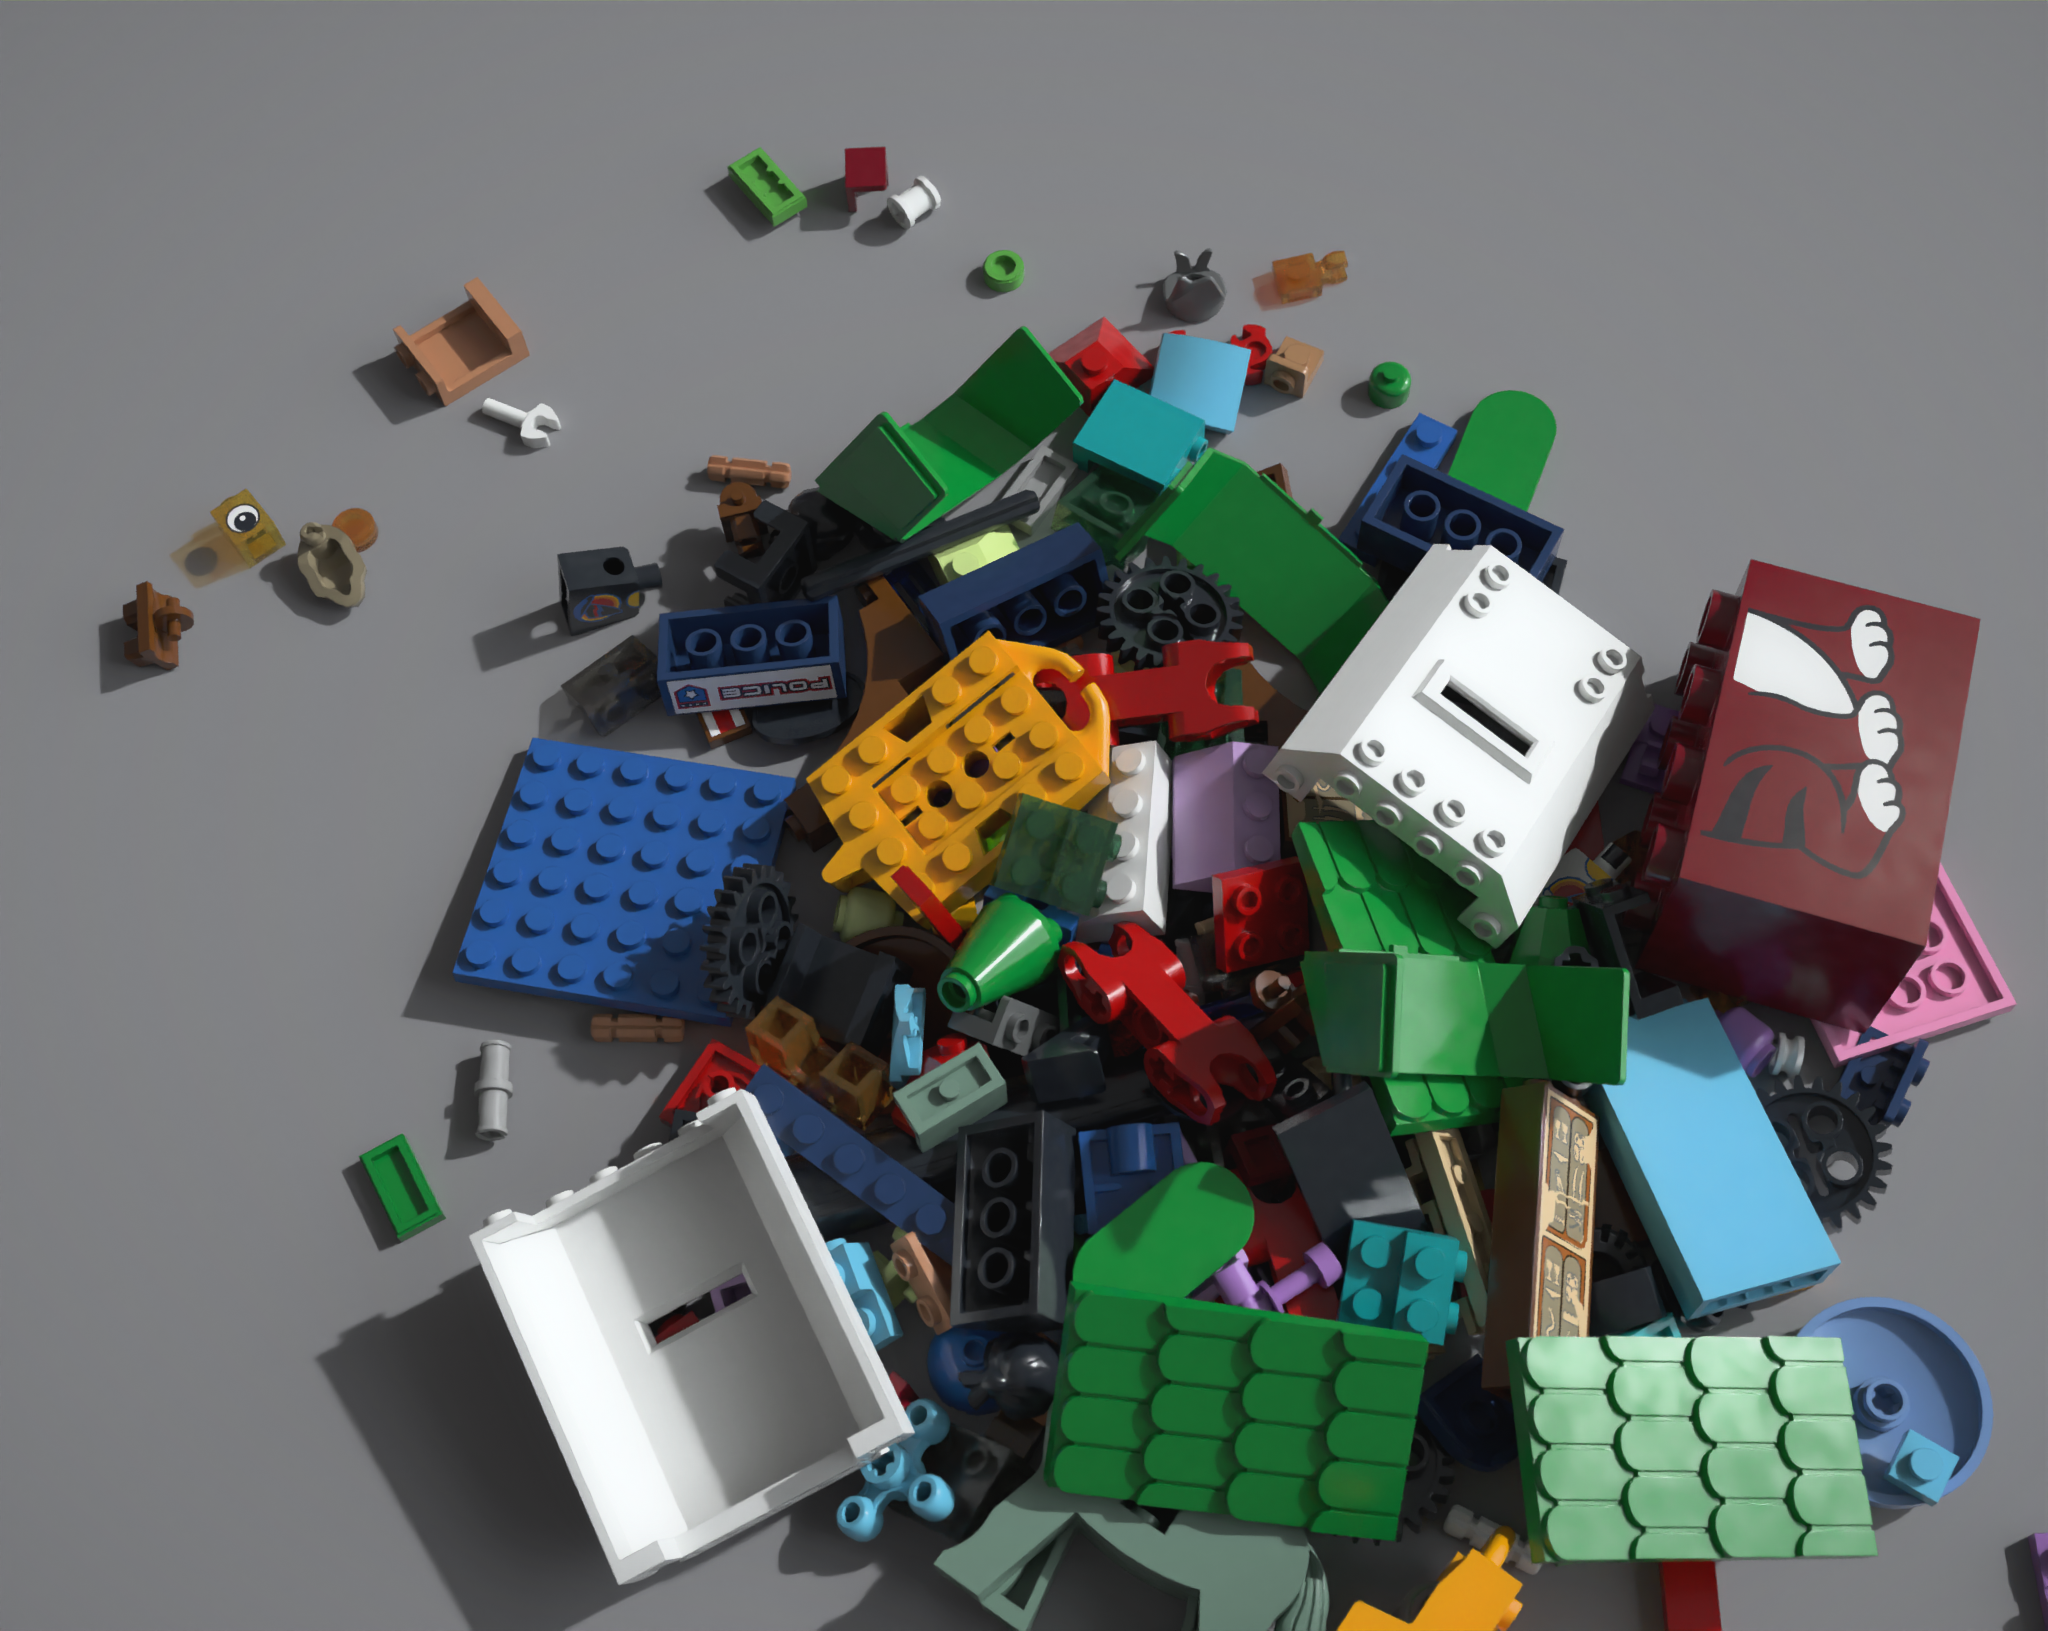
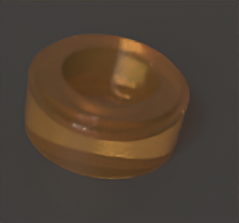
M347 509L341 512L333 521L332 526L339 528L347 534L354 543L357 552L369 549L378 538V526L373 516L364 509Z

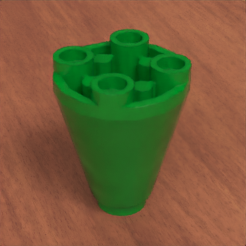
M1003 893L997 899L988 902L980 910L941 975L937 991L942 1003L957 1013L972 1011L998 1001L1003 996H1011L1048 980L1058 967L1057 961L1060 954L1058 943L1062 940V931L1058 923L1053 919L1046 918L1035 907L1020 900L1013 893Z

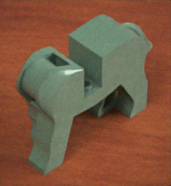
M1053 1402L1047 1414L1043 1459L1037 1472L996 1506L982 1527L973 1536L955 1547L943 1550L934 1563L937 1573L981 1604L982 1610L1011 1631H1030L1075 1536L1082 1534L1106 1557L1137 1579L1170 1596L1186 1601L1187 1608L1181 1631H1268L1273 1627L1274 1631H1326L1329 1610L1327 1581L1322 1564L1314 1549L1308 1543L1303 1527L1244 1521L1234 1518L1233 1515L1180 1510L1164 1535L1158 1530L1161 1523L1146 1510L1134 1505L1131 1511L1128 1510L1133 1500L1066 1493L1060 1488L1048 1487L1043 1479Z

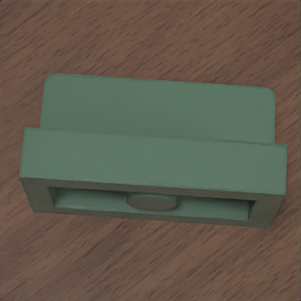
M979 1042L894 1092L893 1098L914 1131L918 1147L924 1153L958 1133V1127L971 1125L1007 1103L1006 1082Z

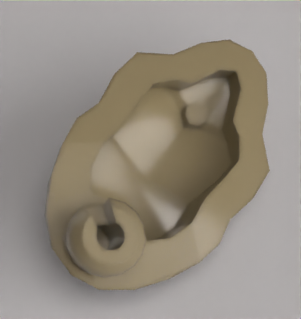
M317 522L306 523L300 530L301 541L299 543L297 559L299 569L307 578L310 588L317 597L331 600L342 607H359L365 598L364 580L367 568L360 554L356 551L354 543L339 528L331 525H321Z

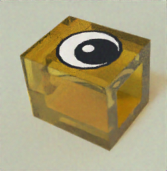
M247 488L235 496L225 499L218 507L210 511L222 534L250 568L287 545L274 521Z

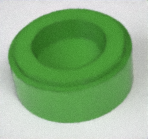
M999 250L991 253L983 263V277L986 285L997 292H1010L1017 289L1024 280V263L1022 258L1009 250Z

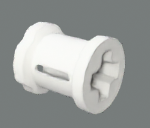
M921 175L916 177L913 185L899 196L896 194L891 195L887 199V206L897 223L905 229H910L914 226L915 219L929 209L936 210L939 208L941 198L934 185Z

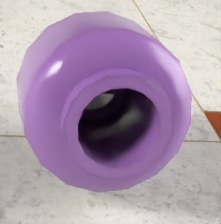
M1740 1006L1731 1008L1724 1014L1716 1010L1715 1013L1746 1075H1749L1751 1078L1756 1077L1769 1064L1776 1053L1777 1048L1772 1045L1774 1039L1773 1031Z

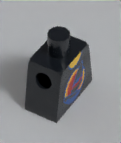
M623 546L557 555L559 598L571 636L635 617L639 614V593L662 588V578L658 564L652 563L634 567L629 550Z

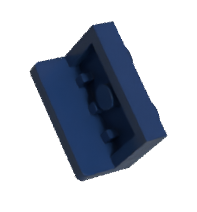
M1870 1026L1865 1034H1861L1857 1045L1870 1042L1871 1037L1879 1039L1888 1036V1034ZM1919 1038L1913 1046L1902 1043L1892 1046L1888 1051L1862 1059L1863 1056L1849 1060L1838 1079L1839 1082H1842L1841 1097L1847 1099L1852 1094L1859 1092L1861 1097L1857 1108L1860 1111L1873 1106L1876 1108L1875 1116L1870 1125L1886 1124L1888 1128L1892 1124L1899 1127L1912 1103L1904 1098L1910 1084L1915 1087L1919 1085L1930 1064L1929 1060L1923 1058L1929 1042Z

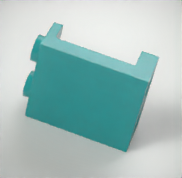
M1114 379L1073 441V462L1078 464V469L1087 473L1094 463L1100 464L1153 489L1157 497L1188 461L1195 463L1206 451L1208 440L1204 438L1205 420Z

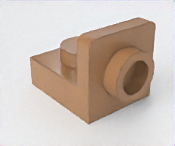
M1286 336L1276 355L1270 354L1266 361L1264 384L1272 386L1280 393L1292 394L1303 399L1323 362L1325 351Z

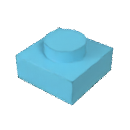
M1909 1429L1904 1433L1883 1479L1932 1507L1939 1502L1959 1460V1456Z

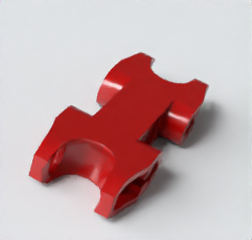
M1201 639L1170 643L1162 647L1163 667L1115 674L1113 655L1104 653L1076 655L1070 657L1084 669L1083 675L1076 681L1069 682L1061 672L1055 669H1043L1037 672L1033 678V686L1036 689L1064 692L1067 707L1066 713L1061 720L1072 731L1083 729L1089 722V707L1080 693L1090 683H1096L1108 702L1110 748L1120 746L1119 728L1168 722L1169 741L1194 742L1217 739L1228 733L1259 724L1258 710H1255L1254 707L1218 704L1214 693L1216 681L1224 671L1254 661L1253 647L1249 643L1214 642Z
M1122 921L1113 925V934L1108 941L1113 957L1100 955L1082 942L1072 941L1062 945L1057 963L1077 1003L1098 1024L1103 1025L1119 1019L1147 1049L1144 1055V1068L1148 1079L1167 1101L1178 1107L1195 1121L1209 1126L1220 1121V1114L1226 1105L1218 1083L1233 1087L1250 1100L1262 1101L1271 1097L1277 1077L1255 1037L1233 1016L1226 1015L1212 1021L1183 991L1186 984L1185 970L1177 956L1162 941L1152 936L1139 925L1129 921ZM1126 936L1132 943L1131 950L1126 943ZM1075 959L1086 977L1082 976L1078 971L1075 964ZM1245 1063L1252 1066L1256 1071L1259 1084L1253 1078ZM1200 1093L1207 1102V1108L1200 1101Z
M1237 1168L1229 1170L1243 1182ZM1295 1179L1294 1194L1282 1203L1267 1204L1256 1198L1251 1189L1247 1188L1254 1207L1253 1229L1247 1243L1243 1247L1249 1259L1247 1268L1268 1262L1274 1284L1304 1266L1303 1253L1322 1242ZM1316 1282L1284 1303L1282 1307L1286 1314L1336 1321L1339 1300L1333 1285L1324 1289Z

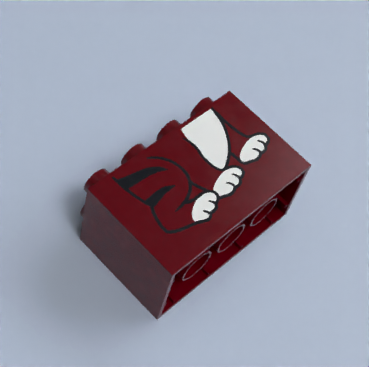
M1750 559L1735 595L1715 589L1711 590L1699 625L1696 643L1689 642L1678 673L1674 695L1683 697L1679 716L1672 715L1662 742L1657 769L1666 772L1661 793L1654 792L1640 833L1639 846L1648 848L1642 872L1635 871L1630 883L1631 887L1648 892L1651 902L1626 910L1621 914L1620 926L1643 932L1635 969L1865 1034L1927 945L1981 619Z

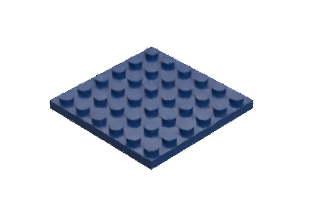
M532 737L452 972L455 981L731 1027L734 1018L727 1017L726 1013L717 1011L718 1003L709 1001L712 989L704 988L703 986L709 973L708 971L700 970L701 964L707 958V952H702L700 945L706 942L708 937L702 930V925L710 924L711 917L707 912V907H715L717 904L714 890H724L723 877L725 875L732 876L734 867H743V863L775 867L786 828L784 819L788 817L784 799L796 791L795 778Z

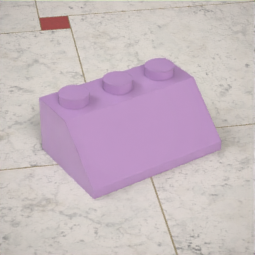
M1232 741L1173 758V889L1213 893L1212 875L1281 860L1279 787L1262 773L1278 752V746Z

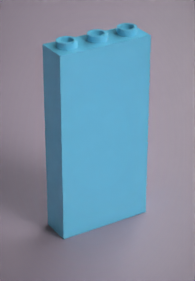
M1708 998L1692 1002L1683 999L1684 1004L1641 1020L1628 1016L1625 1083L1621 1086L1592 1084L1587 1093L1583 1095L1589 1111L1600 1117L1599 1132L1687 1320L1823 1283L1841 1264Z

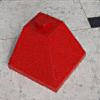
M1104 316L1048 353L1082 395L1084 402L1080 408L1089 417L1114 379L1133 388H1138L1153 377L1155 368Z

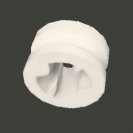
M1777 1032L1772 1043L1777 1050L1769 1062V1074L1778 1075L1779 1072L1784 1071L1787 1073L1788 1078L1795 1079V1075H1799L1803 1062L1804 1037L1795 1036L1794 1039L1789 1040L1786 1038L1785 1033Z

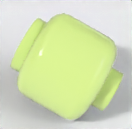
M855 886L851 888L847 896L840 895L838 898L833 920V931L839 932L841 942L845 943L857 935L876 928L902 926L904 912L896 911V901L887 892Z

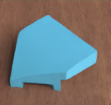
M908 984L895 985L889 1081L896 1090L905 1087L910 1075H920L922 1071L926 991L925 988H912Z

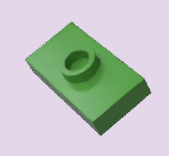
M761 147L727 166L729 177L774 227L807 207L806 197Z

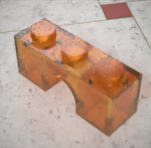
M778 996L745 1028L754 1063L760 1067L763 1064L767 1065L810 1098L863 1131L894 1099L893 1086L889 1081L890 1068L887 1062L852 1041L840 1053H837L819 1036L813 1017Z

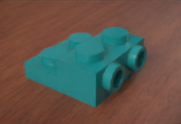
M1352 1219L1336 1321L1418 1333L1429 1343L1444 1345L1445 1333L1454 1335L1458 1324L1459 1304L1450 1301L1453 1282L1462 1283L1467 1267V1252L1459 1250L1460 1241L1453 1236Z

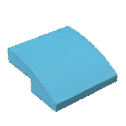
M1163 333L1149 395L1204 419L1205 429L1229 435L1234 432L1251 350L1209 339Z

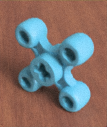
M926 1398L912 1402L907 1407L905 1413L915 1434L900 1443L889 1446L890 1451L861 1468L862 1475L866 1479L863 1489L857 1495H851L844 1499L836 1513L838 1527L849 1538L858 1542H868L874 1539L883 1527V1511L894 1499L897 1501H908L909 1506L917 1515L931 1522L941 1521L952 1512L955 1504L953 1489L940 1477L926 1474L925 1466L921 1462V1457L928 1446L941 1442L947 1436L950 1429L948 1413L936 1402Z

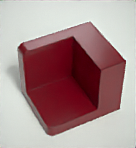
M885 146L845 149V188L849 212H857V192L885 191L887 186H889Z
M1276 1123L1231 1135L1219 1161L1220 1165L1228 1170L1237 1168L1246 1188L1267 1182L1273 1195L1282 1193L1292 1172L1272 1128Z

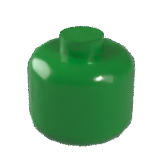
M1397 362L1378 364L1373 368L1369 376L1367 390L1370 400L1376 406L1384 409L1400 407L1409 397L1411 375L1407 368Z

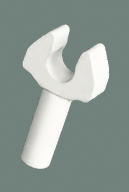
M487 398L482 406L483 414L521 428L520 436L523 444L531 448L550 446L547 434L537 430V427L546 425L552 429H561L560 422L554 411L542 403L528 413L491 398Z

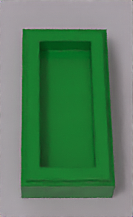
M403 1133L359 1156L396 1236L401 1242L446 1219L414 1151Z

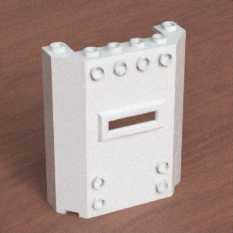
M1433 544L1262 773L1275 782L1281 790L1289 793L1300 802L1319 779L1323 780L1340 796L1347 798L1371 816L1380 826L1387 828L1411 846L1420 856L1427 858L1451 876L1460 886L1467 888L1477 897L1461 912L1457 920L1469 928L1475 936L1485 940L1496 949L1519 928L1651 716L1655 706L1652 695L1646 694L1642 675L1645 669L1642 657L1492 545H1475L1472 550H1451L1450 544ZM1448 685L1527 744L1530 748L1524 756L1441 695L1440 693L1444 687Z
M729 1088L713 1095L707 1100L709 1106L696 1113L698 1119L684 1125L677 1131L679 1137L663 1146L660 1142L643 1147L633 1155L635 1161L620 1169L617 1166H612L595 1173L589 1178L591 1183L589 1186L576 1193L573 1190H567L551 1197L545 1202L547 1208L531 1216L512 1212L510 1209L503 1210L487 1217L482 1222L484 1228L469 1236L618 1585L640 1581L655 1574L658 1569L672 1562L680 1560L681 1563L703 1553L881 1458L890 1451L889 1446L900 1443L915 1434L755 1095L743 1089L736 1091L735 1088ZM743 1273L751 1294L657 1344L648 1324Z

